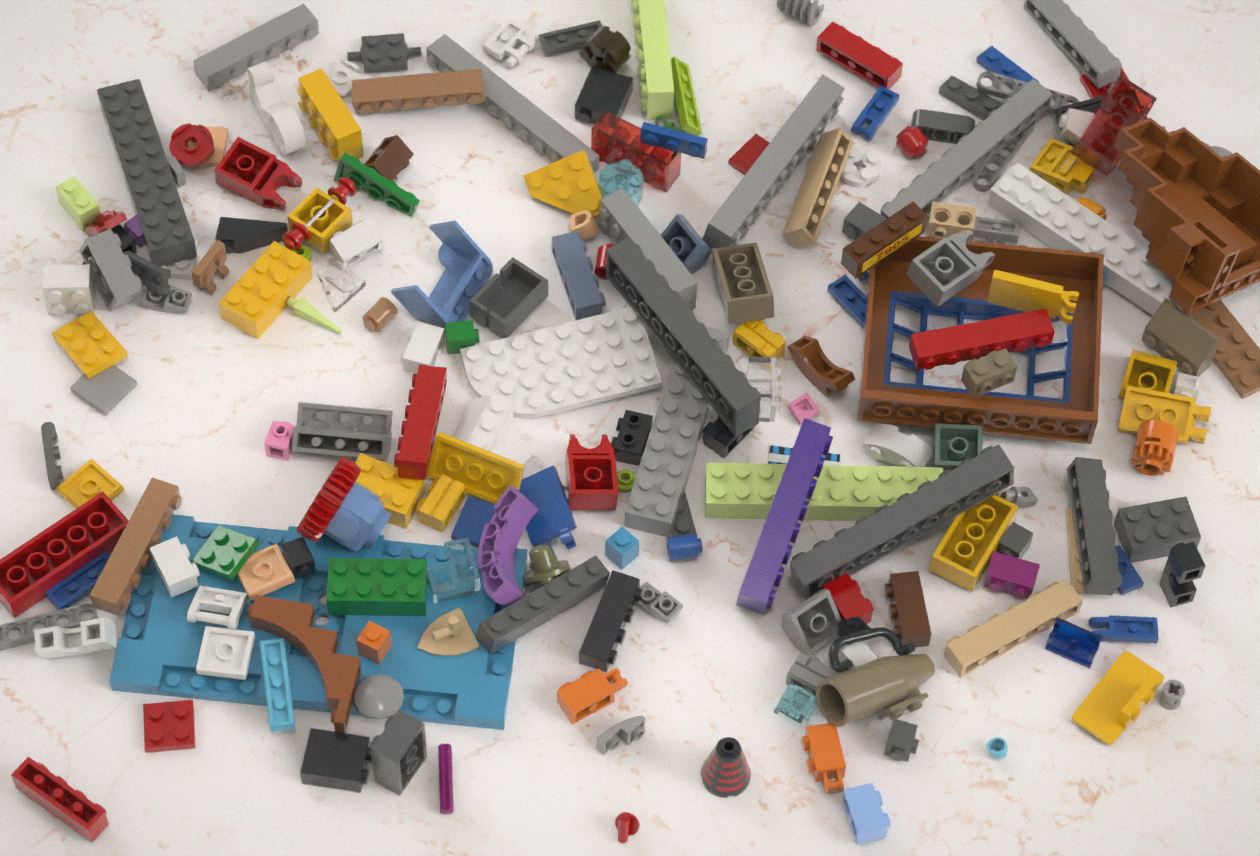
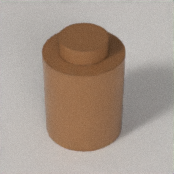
M381 297L363 315V324L371 332H380L398 313V310L389 299Z

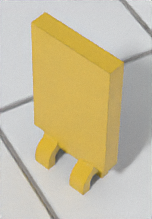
M994 270L987 303L1024 312L1047 308L1050 318L1055 319L1058 316L1063 323L1071 325L1073 316L1066 313L1074 314L1076 303H1071L1069 300L1077 301L1079 292L1064 291V286Z
M1127 385L1118 431L1137 435L1138 427L1142 422L1161 420L1170 423L1178 430L1177 443L1187 445L1189 438L1204 444L1207 429L1194 427L1195 421L1198 419L1209 422L1212 407L1195 405L1196 398Z

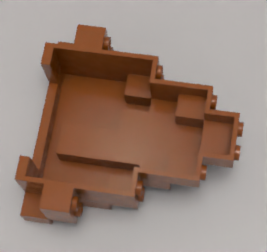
M1152 118L1123 127L1118 132L1114 145L1122 153L1117 169L1127 176L1126 181L1134 186L1130 203L1138 210L1133 225L1150 242L1145 258L1173 281L1172 290L1168 298L1187 314H1190L1260 282V170L1238 152L1223 158L1220 157L1185 127L1169 133Z

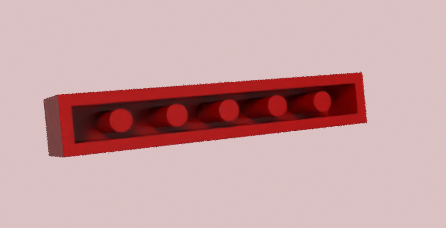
M1047 308L911 334L909 350L916 370H930L936 366L954 365L966 360H978L986 357L992 351H1000L1005 348L1008 352H1022L1034 347L1043 348L1052 344L1055 331Z
M419 365L417 374H413L412 388L414 390H409L408 403L410 405H406L405 419L407 421H402L401 435L403 437L398 438L397 450L400 452L395 453L394 467H398V477L427 479L447 386L446 367Z

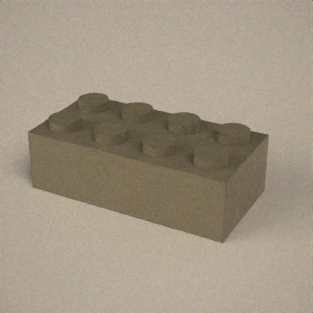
M757 242L713 248V271L728 323H743L774 318L773 293Z

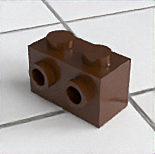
M398 135L384 138L364 165L375 169L384 178L396 182L398 179L397 175L410 164L409 160L414 153Z

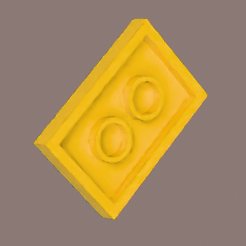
M92 311L52 332L53 339L87 379L128 357L123 346Z

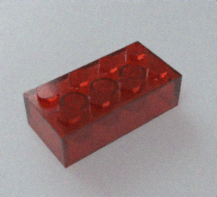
M1119 75L1109 87L1070 153L1108 176L1116 168L1122 155L1114 147L1118 132L1123 127H1128L1136 124L1138 121L1145 120L1157 98L1124 76Z
M604 111L591 128V149L599 155V161L607 163L616 170L623 171L633 178L646 182L653 188L667 193L680 176L681 153L641 143L640 127Z

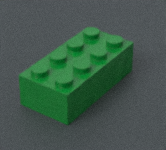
M329 558L326 596L328 615L426 616L427 559Z

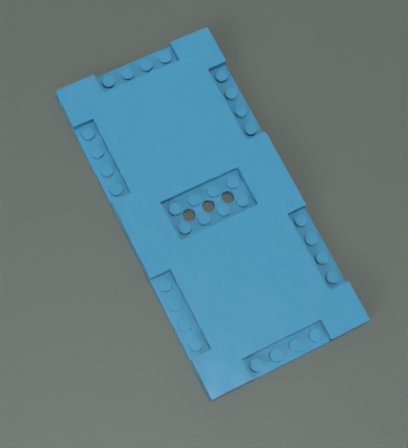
M172 514L169 528L165 529L161 535V543L177 537L181 545L186 544L190 553L188 559L192 563V559L218 525L255 538L259 545L253 553L276 543L281 551V544L300 538L302 535L297 532L296 526H289L288 530L196 522L194 521V516ZM322 534L317 542L304 537L314 558L316 571L305 578H297L295 582L263 595L264 597L314 605L315 620L313 627L337 631L338 647L336 653L361 657L362 671L358 685L364 679L373 675L381 674L392 677L403 688L404 700L400 710L417 720L429 723L504 730L517 640L489 655L476 638L480 622L509 606L495 602L484 589L482 575L478 570V549L389 541L384 539V535H379L370 549L362 545L360 550L352 552L325 534ZM517 548L514 559V573L517 584L523 592L525 582L522 576L526 573L528 549ZM329 558L427 559L426 616L328 615L327 604H322L320 599L327 596ZM151 559L149 567L147 569L144 568L141 574V582L138 588H134L131 593V600L127 608L122 635L118 639L110 675L111 690L267 706L259 641L279 639L280 637L252 628L251 619L247 617L249 605L254 604L255 599L250 601L248 595L236 629L255 632L246 680L200 675L196 672L205 627L229 628L226 625L196 621V623L187 622L189 607L199 586L246 593L239 577L236 575L230 581L198 569L200 576L197 577L198 587L171 598ZM458 608H461L480 647L457 656L433 655L417 649L420 639L428 626L438 617ZM199 610V611H201V612H207V613H214V614H220V615L229 616L228 614ZM319 618H327L329 622L326 625L321 626L316 623ZM369 621L391 631L392 646L380 664L358 654L356 640ZM284 640L293 709L332 713V709H328L324 685L315 667L298 648ZM354 699L350 715L361 716Z

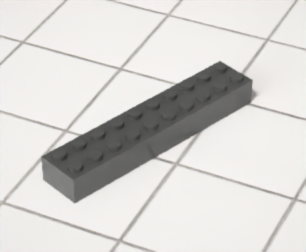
M140 78L97 89L101 111L140 224L151 262L160 267L197 257L194 237Z
M627 238L606 249V277L735 437L759 424V414L761 412V395L755 387L752 388L742 371H738L734 366L732 358L724 354L719 342L715 338L712 339L705 325L702 322L699 323L692 309L683 304L678 292L673 291L669 287L667 279L663 275L660 276L656 271L654 263L650 259H646L641 247L638 244H634L630 238Z
M999 444L994 447H986L980 452V455L973 459L967 458L963 460L959 467L954 470L948 469L942 472L938 479L922 483L915 492L901 495L897 502L890 506H881L874 515L860 518L851 528H843L837 531L833 538L816 543L810 551L796 554L792 561L789 562L792 579L806 600L821 590L824 584L846 573L849 576L854 575L1013 485V464Z

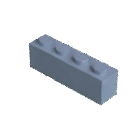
M578 231L551 237V251L575 320L602 314V306L606 305L604 294L598 291V277L596 274H592V260L590 257H586L585 252H587L584 239L580 240Z

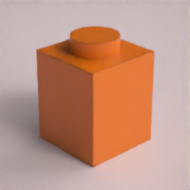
M369 621L356 640L358 654L380 664L392 646L391 631Z

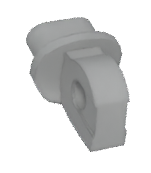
M1014 486L1009 490L1003 491L1000 495L1001 498L1017 505L1018 508L1035 506L1038 501L1037 497L1028 487L1017 488Z

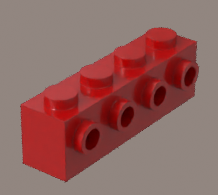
M832 21L817 37L816 51L878 88L883 86L890 89L901 77L903 68L901 61L882 51L879 47L865 41L862 37L850 32L844 26Z
M29 756L11 774L16 789L93 843L109 825L106 816L107 811L100 804L90 801L83 792L73 789L62 777L55 776L44 764L37 763Z

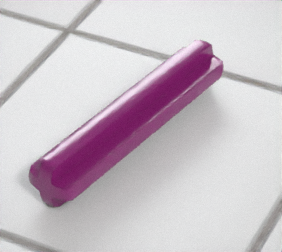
M446 743L438 746L440 813L452 814L454 812L452 746Z

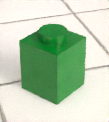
M473 320L445 323L448 355L459 354L460 349L474 346L475 343L479 342L478 329H474Z

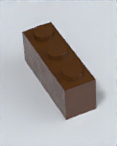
M919 571L890 574L889 581L885 584L886 598L891 600L889 615L891 619L895 620L896 625L893 626V632L899 637L903 646L908 643H914L916 647L929 646L932 634Z

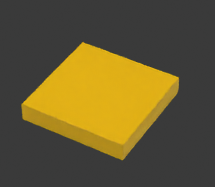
M91 458L57 486L56 491L77 509L102 491L113 501L124 491V487Z

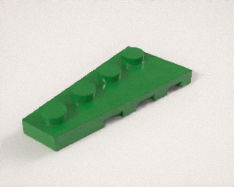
M347 153L342 155L333 181L337 182L341 177L349 178L354 182L357 192L359 189L364 190L369 194V198L376 201L383 199L387 206L410 217L415 214L420 200L413 193L406 192L394 181L384 178L375 169L362 164L356 157L350 156Z

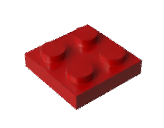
M193 700L143 704L145 753L196 748Z

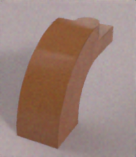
M804 335L787 346L794 362L803 375L823 393L829 394L834 390H844L848 387V384L855 380L852 371L836 366L827 358L820 347L818 339Z

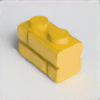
M762 320L743 322L733 332L732 343L766 369L770 368L785 353L786 342L783 336L769 330Z
M442 474L437 481L433 480L428 488L429 494L425 499L421 498L416 507L418 521L428 527L431 526L439 532H444L466 497V486L456 480L453 481L452 478Z

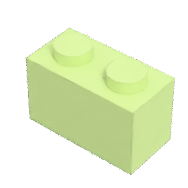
M73 176L57 185L56 191L59 203L81 230L85 231V226H94L92 222L98 220L97 215L101 214L99 204L80 181Z

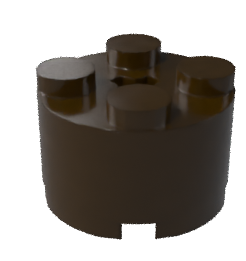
M602 26L583 44L579 55L590 67L593 66L617 73L631 58V55H629L631 46L620 32L616 30L614 33L609 30L611 27Z

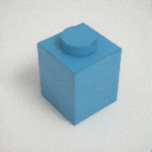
M622 526L605 541V556L623 570L639 556V540Z

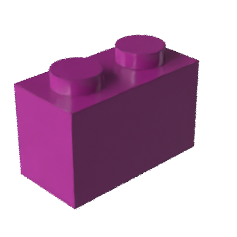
M993 551L984 587L989 588L993 592L1013 595L1018 599H1027L1033 592L1040 564Z

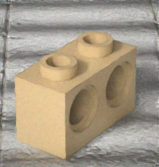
M932 201L927 236L948 238L952 234L966 230L974 232L977 208Z

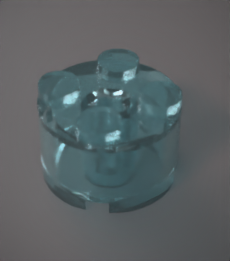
M627 159L608 164L599 173V188L603 198L624 188L636 205L639 206L643 196V174L638 167Z

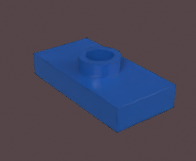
M1115 546L1116 552L1119 554V573L1122 575V583L1117 589L1121 595L1143 587L1144 582L1121 546Z

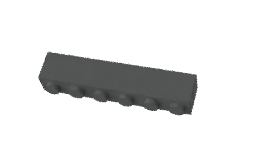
M1075 457L1067 468L1084 593L1111 596L1120 587L1122 575L1119 573V554L1115 548L1116 534L1112 528L1113 514L1109 508V491L1106 488L1105 482L1106 470L1103 468V462L1100 459Z
M595 555L480 622L476 638L491 655L605 588L610 572Z

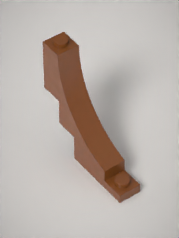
M256 595L254 604L249 605L247 617L251 619L252 628L284 638V640L298 648L309 659L324 685L328 709H332L331 723H334L335 732L346 733L354 702V694L362 671L361 657L336 653L338 647L337 631L313 627L315 620L314 605Z

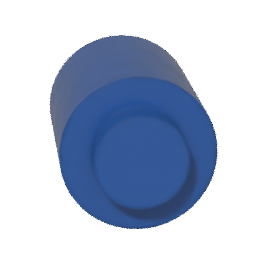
M696 534L666 538L669 561L698 558L699 553L703 552L701 538H697Z

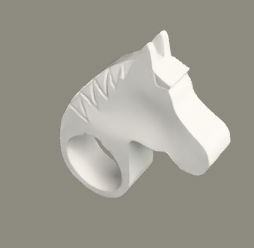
M265 61L247 68L250 79L248 84L250 88L249 94L258 107L262 120L277 149L283 155L306 147V138L300 120L294 109L281 100L268 63Z

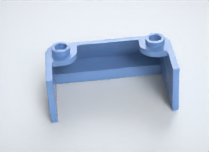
M456 220L431 224L429 227L443 243L438 251V258L440 263L446 268L430 296L428 297L418 285L393 288L391 290L395 298L413 317L444 329L447 322L465 320L470 312L469 300L487 283L493 271L491 260Z

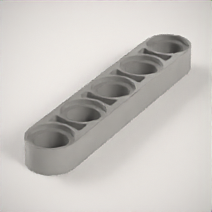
M985 71L979 75L976 87L984 94L1006 100L1009 96H1014L1024 83H1028ZM981 79H990L992 86H984L981 83ZM1002 85H1010L1013 88V92H1004ZM1047 89L1053 94L1052 98L1055 104L1051 105L1045 112L1054 114L1055 109L1063 107L1065 103L1074 104L1080 101L1074 96Z
M1033 121L1030 126L1017 135L1020 137V140H1012L1002 148L1010 152L1009 155H1001L998 152L977 170L973 178V187L977 191L986 192L993 187L1033 131L1036 121ZM996 164L999 166V169L991 170L988 165ZM980 178H984L988 180L989 183L986 185L979 184L977 180Z
M83 603L0 625V651L35 642V634L32 631V627L35 624L41 623L45 625V628L58 626L56 621L59 618L66 617L69 619L68 624L58 627L78 628L81 627L82 621H87L80 618L83 612H92L93 616L89 620L98 619L97 610L92 607V604ZM12 630H19L21 632L20 636L16 639L7 637L8 633Z

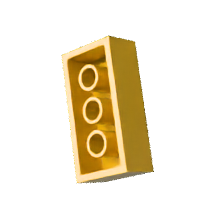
M321 68L299 77V87L297 88V93L301 100L298 102L299 108L303 114H307L311 128H316L322 145L326 144L328 147L327 150L330 158L336 160L339 164V160L344 153L357 159L364 157L361 128L323 69Z
M274 241L219 302L221 318L254 338L259 339L288 306V299L291 296L295 298L313 278L311 261Z
M993 495L956 516L932 555L929 571L972 592L990 563L993 551H997L1000 539L1012 522L1015 521L1018 506L997 495Z

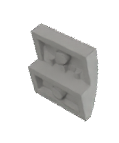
M976 216L972 241L1017 246L1020 223Z

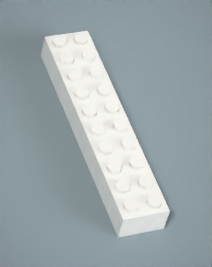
M1017 163L990 189L988 206L1012 222L1020 223L1019 226L1052 249L1104 254L1103 267L1106 272V285L1151 315L1155 314L1166 298L1175 304L1168 298L1172 290L1173 281L1145 258L1149 250L1147 247L1021 164Z

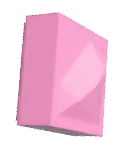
M808 393L788 404L789 410L800 425H802L804 418L810 420L820 413V410Z

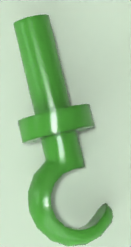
M661 115L655 119V125H658V121L663 118L664 127L685 132L676 127L674 122L668 123L665 116Z

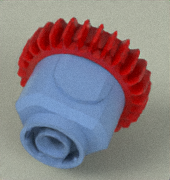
M342 457L297 527V532L313 542H317L321 535L325 534L352 552L360 550L362 545L370 549L392 514L385 510L379 495L356 481L361 473V467L353 461Z

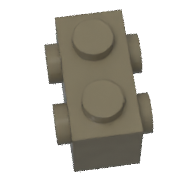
M1006 348L1000 351H992L986 357L967 362L963 368L961 381L970 396L975 398L1014 382L1017 365Z

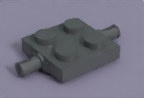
M404 33L361 36L362 46L360 51L347 52L348 61L361 60L364 65V73L408 70L407 61L409 56H421V46L408 48L405 43Z

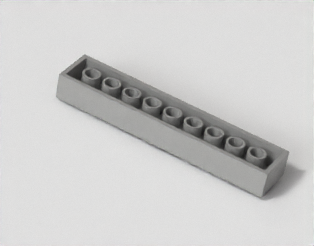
M822 74L709 221L703 240L710 248L711 253L713 248L738 245L736 242L739 238L744 239L749 231L748 226L751 223L753 225L756 223L761 215V209H766L772 201L771 196L773 193L778 194L784 184L783 180L791 177L796 163L800 164L806 156L805 151L813 148L818 134L824 133L828 127L827 122L829 120L833 121L837 116L838 108L844 100L842 94L845 88Z
M706 327L712 339L715 338L719 342L721 350L726 355L729 344V332ZM674 360L669 370L629 497L624 527L664 537H671L678 507L688 482L710 409L709 403Z

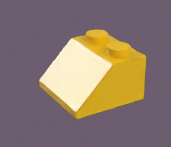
M1133 349L1119 397H1125L1127 385L1169 393L1178 362Z

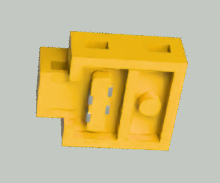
M1051 138L1031 164L1030 171L1069 195L1072 190L1082 194L1086 192L1094 181L1095 168L1090 166V153Z

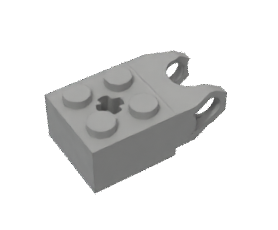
M971 230L955 233L948 238H943L914 258L909 266L906 275L937 307L977 280L995 257L993 252L974 254L967 249L966 244L974 234Z

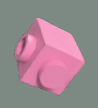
M273 420L264 442L266 456L289 461L292 453L293 428L296 425L286 421L279 422Z

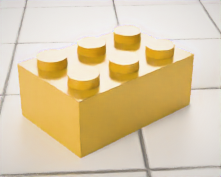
M360 453L355 463L361 467V473L356 481L381 497L380 500L383 501L385 510L392 514L388 523L407 529L416 512L418 502L426 493V481L398 477V467Z

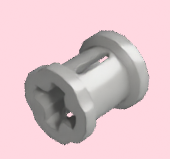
M1175 679L1165 682L1163 692L1159 698L1160 705L1169 710L1177 709L1185 694L1184 685Z

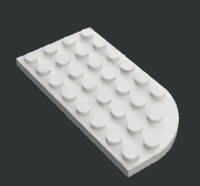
M631 307L460 349L468 382L479 398L494 395L514 402V417L539 418L663 387L645 325Z

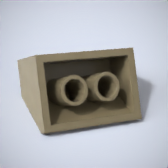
M1166 298L1146 325L1142 341L1149 348L1162 355L1163 358L1177 361V368L1182 373L1199 377L1212 365L1220 338Z

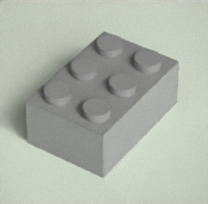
M111 229L86 239L79 250L85 264H90L93 280L109 312L133 302L142 291L140 278L133 274L130 268L132 267L130 258L127 254H123L120 248L121 241L117 234H113Z

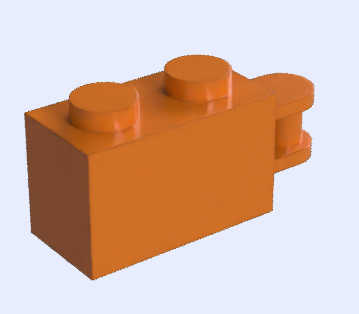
M599 668L593 672L588 671L580 679L572 683L567 682L557 690V703L572 725L614 703L615 693L625 688L628 684V681L621 677L619 668H615L605 674Z
M830 723L807 726L805 736L801 737L803 751H808L807 768L809 774L813 773L815 782L822 781L825 794H830V791L834 790L843 792L842 778L845 776L846 763L837 727Z

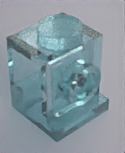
M790 682L774 713L778 714L780 711L800 724L803 719L809 721L816 709L812 706L816 696Z

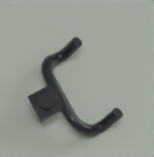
M858 616L838 622V635L840 638L836 639L830 646L828 655L833 670L837 673H842L853 667V662L850 659H846L841 663L839 661V650L846 645L876 637H884L890 641L898 655H908L916 650V646L914 643H908L903 646L899 637L892 630L885 627L871 629Z

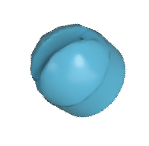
M994 737L987 744L989 754L995 759H1002L1008 753V745L1002 737Z

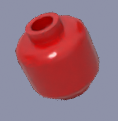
M907 126L896 136L898 139L896 146L908 159L914 157L919 159L928 151L926 147L929 140L918 127L911 128Z

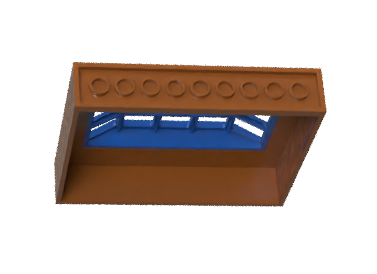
M918 236L869 270L857 421L935 429V424L982 425L983 434L1082 444L1092 443L1098 423L1104 254L969 241L966 247L970 252L974 254L993 252L995 257L977 280L938 307L906 274L912 260L941 241L942 238ZM994 270L1064 286V291L1079 292L1077 301L1069 300L1071 303H1076L1074 314L1066 313L1073 316L1071 325L1066 324L1065 340L1052 342V344L1043 348H1028L1020 352L1028 354L1026 395L989 391L972 398L967 389L923 385L924 369L916 370L913 360L892 352L894 332L909 339L911 334L918 333L894 323L896 304L920 314L919 333L927 331L928 315L956 317L957 325L964 324V318L988 320L1024 313V311L987 303ZM1058 316L1055 319L1050 318L1051 322L1061 321ZM1065 349L1063 370L1035 374L1036 354ZM891 361L916 371V384L890 382ZM1063 378L1062 399L1034 396L1035 383Z

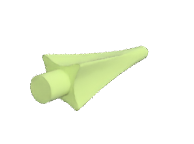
M292 296L288 299L287 304L294 308L293 315L320 324L340 334L342 332L338 326L323 316L303 296L299 300Z

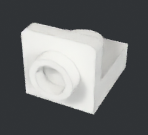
M1179 372L1174 394L1197 399L1201 377Z

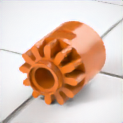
M1147 420L1139 425L1131 462L1135 465L1136 470L1140 469L1143 474L1149 476H1157L1159 474L1163 476L1165 472H1170L1179 435L1178 430L1173 425L1161 420Z

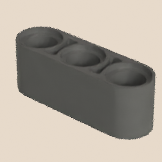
M917 109L912 114L910 127H918L928 140L957 144L962 136H967L972 132L975 127V120L965 115Z

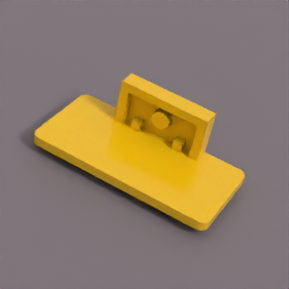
M1124 651L1073 713L1072 721L1105 744L1113 745L1131 721H1137L1143 711L1142 707L1152 702L1156 695L1155 691L1164 680V675L1129 651Z

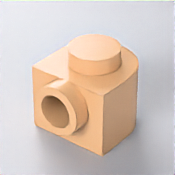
M583 210L571 215L570 233L578 231L580 240H586L596 235L599 225L589 211Z

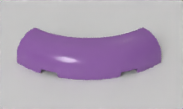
M513 485L508 487L494 506L496 512L490 523H486L478 549V570L482 575V585L488 595L501 605H511L525 597L515 578L514 559L523 531L539 510Z

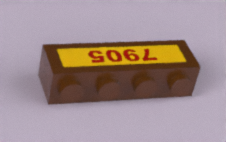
M914 201L844 247L841 265L857 279L926 232L928 215Z

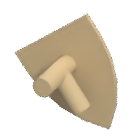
M461 608L452 610L431 623L423 633L417 647L419 650L439 656H457L480 648Z

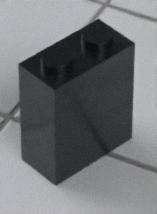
M592 66L575 103V119L616 130L633 92V77Z
M311 728L300 770L301 783L361 793L363 784H367L369 778V769H366L367 764L372 762L370 737Z

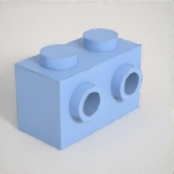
M873 782L844 789L842 803L857 845L886 838L888 828H890V819L888 814L882 811V797L879 790L875 791Z

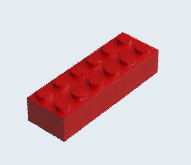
M102 491L0 559V602L13 618H16L46 597L45 592L104 552L108 555L111 554L129 520Z

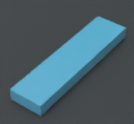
M284 638L259 641L270 732L296 729Z

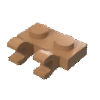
M216 240L191 272L194 286L198 287L199 290H202L203 287L206 288L209 295H212L217 288L216 284L212 281L214 273L216 271L219 272L222 279L229 273L228 267L224 264L227 259L224 243Z

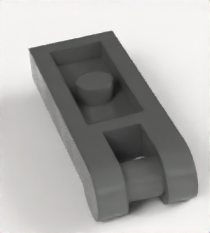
M131 251L123 252L124 255L127 254L132 264L130 268L133 274L140 278L142 285L159 294L170 293V284H168V279L171 278L170 269L161 268Z
M45 422L41 426L47 476L51 490H56V487L60 485V480L64 479L62 466H57V460L61 459L59 446H55L58 442V435L55 425L52 422Z

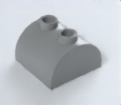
M827 589L819 590L782 615V624L787 636L794 646L806 655L814 653L839 636L837 624L842 620L831 593Z

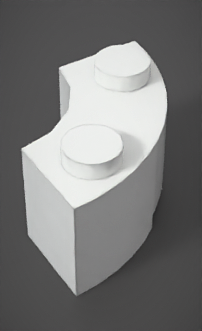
M875 423L862 443L872 458L883 460L896 467H925L934 452L923 440L914 434H911L909 437L897 431L899 427L882 423Z

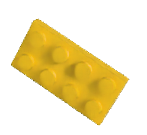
M440 432L436 435L427 477L437 481L439 476L443 474L452 478L453 481L456 480L466 486V493L496 504L510 485H513L519 491L525 465Z

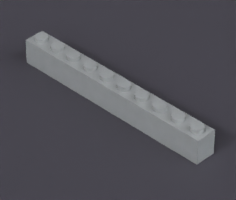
M446 34L442 35L426 48L427 63L439 72L482 69L485 77V102L478 103V105L481 104L493 117L500 119L508 129L515 131L523 141L530 143L538 153L544 154L549 158L551 163L585 150L593 172L595 173L599 169V155L449 36Z
M1032 79L1028 84L1024 83L1014 96H1009L1003 102L999 109L991 111L985 121L977 123L970 134L962 136L957 145L952 149H947L941 159L937 162H932L926 172L922 175H917L906 189L902 188L891 202H886L880 210L881 215L889 218L913 201L928 214L931 211L932 201H943L1050 108L1053 94L1035 79Z

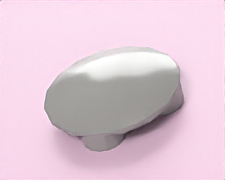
M380 674L364 679L357 686L354 699L355 705L362 717L384 719L397 713L402 706L404 694L403 688L398 681L390 676Z

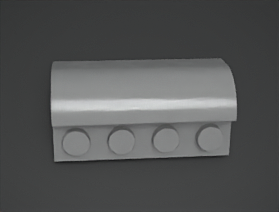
M299 401L297 424L293 428L292 451L357 458L362 453L378 460H386L391 447L393 410Z

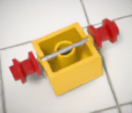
M339 178L337 180L338 187H330L327 191L328 194L316 187L287 216L289 232H285L282 235L283 244L291 251H299L302 248L301 242L304 241L325 254L330 249L331 237L336 232H344L353 224L352 212L350 208L345 206L347 203L346 197H353L356 194V186L351 179Z

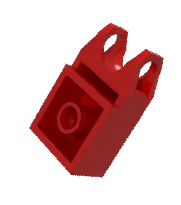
M240 137L236 138L214 169L216 184L263 208L280 211L286 209V201L280 197L276 190L282 186L300 188L303 184L302 178L293 172L285 162Z
M570 434L565 458L567 497L570 509L616 510L619 495L614 448L609 442L607 434H602L600 445L592 449L581 446L575 434Z

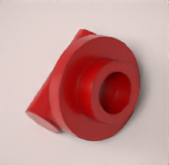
M622 812L616 817L615 826L618 830V841L626 843L628 836L635 835L639 830L640 823L635 815L629 812Z

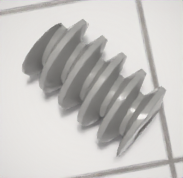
M777 0V6L780 11H785L788 15L793 14L794 18H800L802 22L807 21L810 26L818 22L825 6L822 4L819 7V0H814L813 3H811V0Z

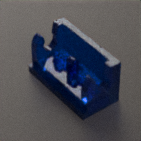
M1057 617L1045 649L1090 669L1103 637Z

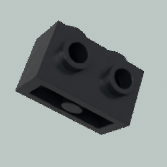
M625 410L624 417H619L616 431L619 433L617 437H613L611 442L616 461L640 466L653 424L652 415Z

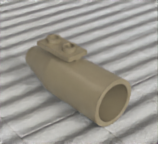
M927 654L886 656L820 681L817 686L816 697L819 709L824 718L835 727H842L879 711H882L878 716L880 721L886 718H890V720L897 719L904 714L903 711L909 710L911 713L920 709L923 706L921 702L929 697L927 692L921 694L918 688L934 675V663Z

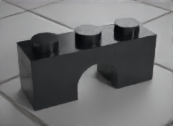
M1194 541L1186 544L1183 542L1178 543L1170 550L1159 582L1170 608L1193 602L1197 591L1193 580L1201 578L1206 565Z

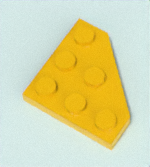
M585 150L523 175L530 196L572 214L587 210L594 218L600 216V199L603 198Z

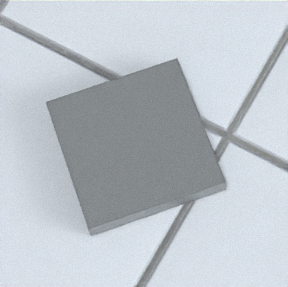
M113 365L90 379H87L83 374L70 389L72 393L104 415H107L137 386V381Z

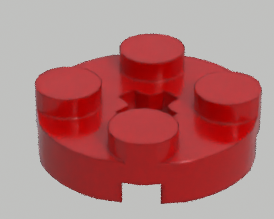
M187 123L174 130L171 135L169 150L179 164L190 169L205 163L214 154V140L210 131L205 126ZM190 141L192 143L197 142L196 147L188 149L187 143Z

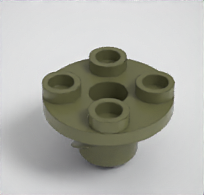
M544 544L538 545L529 551L531 560L529 566L531 570L527 571L522 577L526 586L537 582L543 585L554 580L553 576H561L571 569L569 561H558L551 547Z

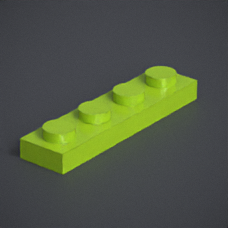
M673 57L671 59L676 109L680 120L679 125L685 132L698 136L702 133L690 67L687 63Z

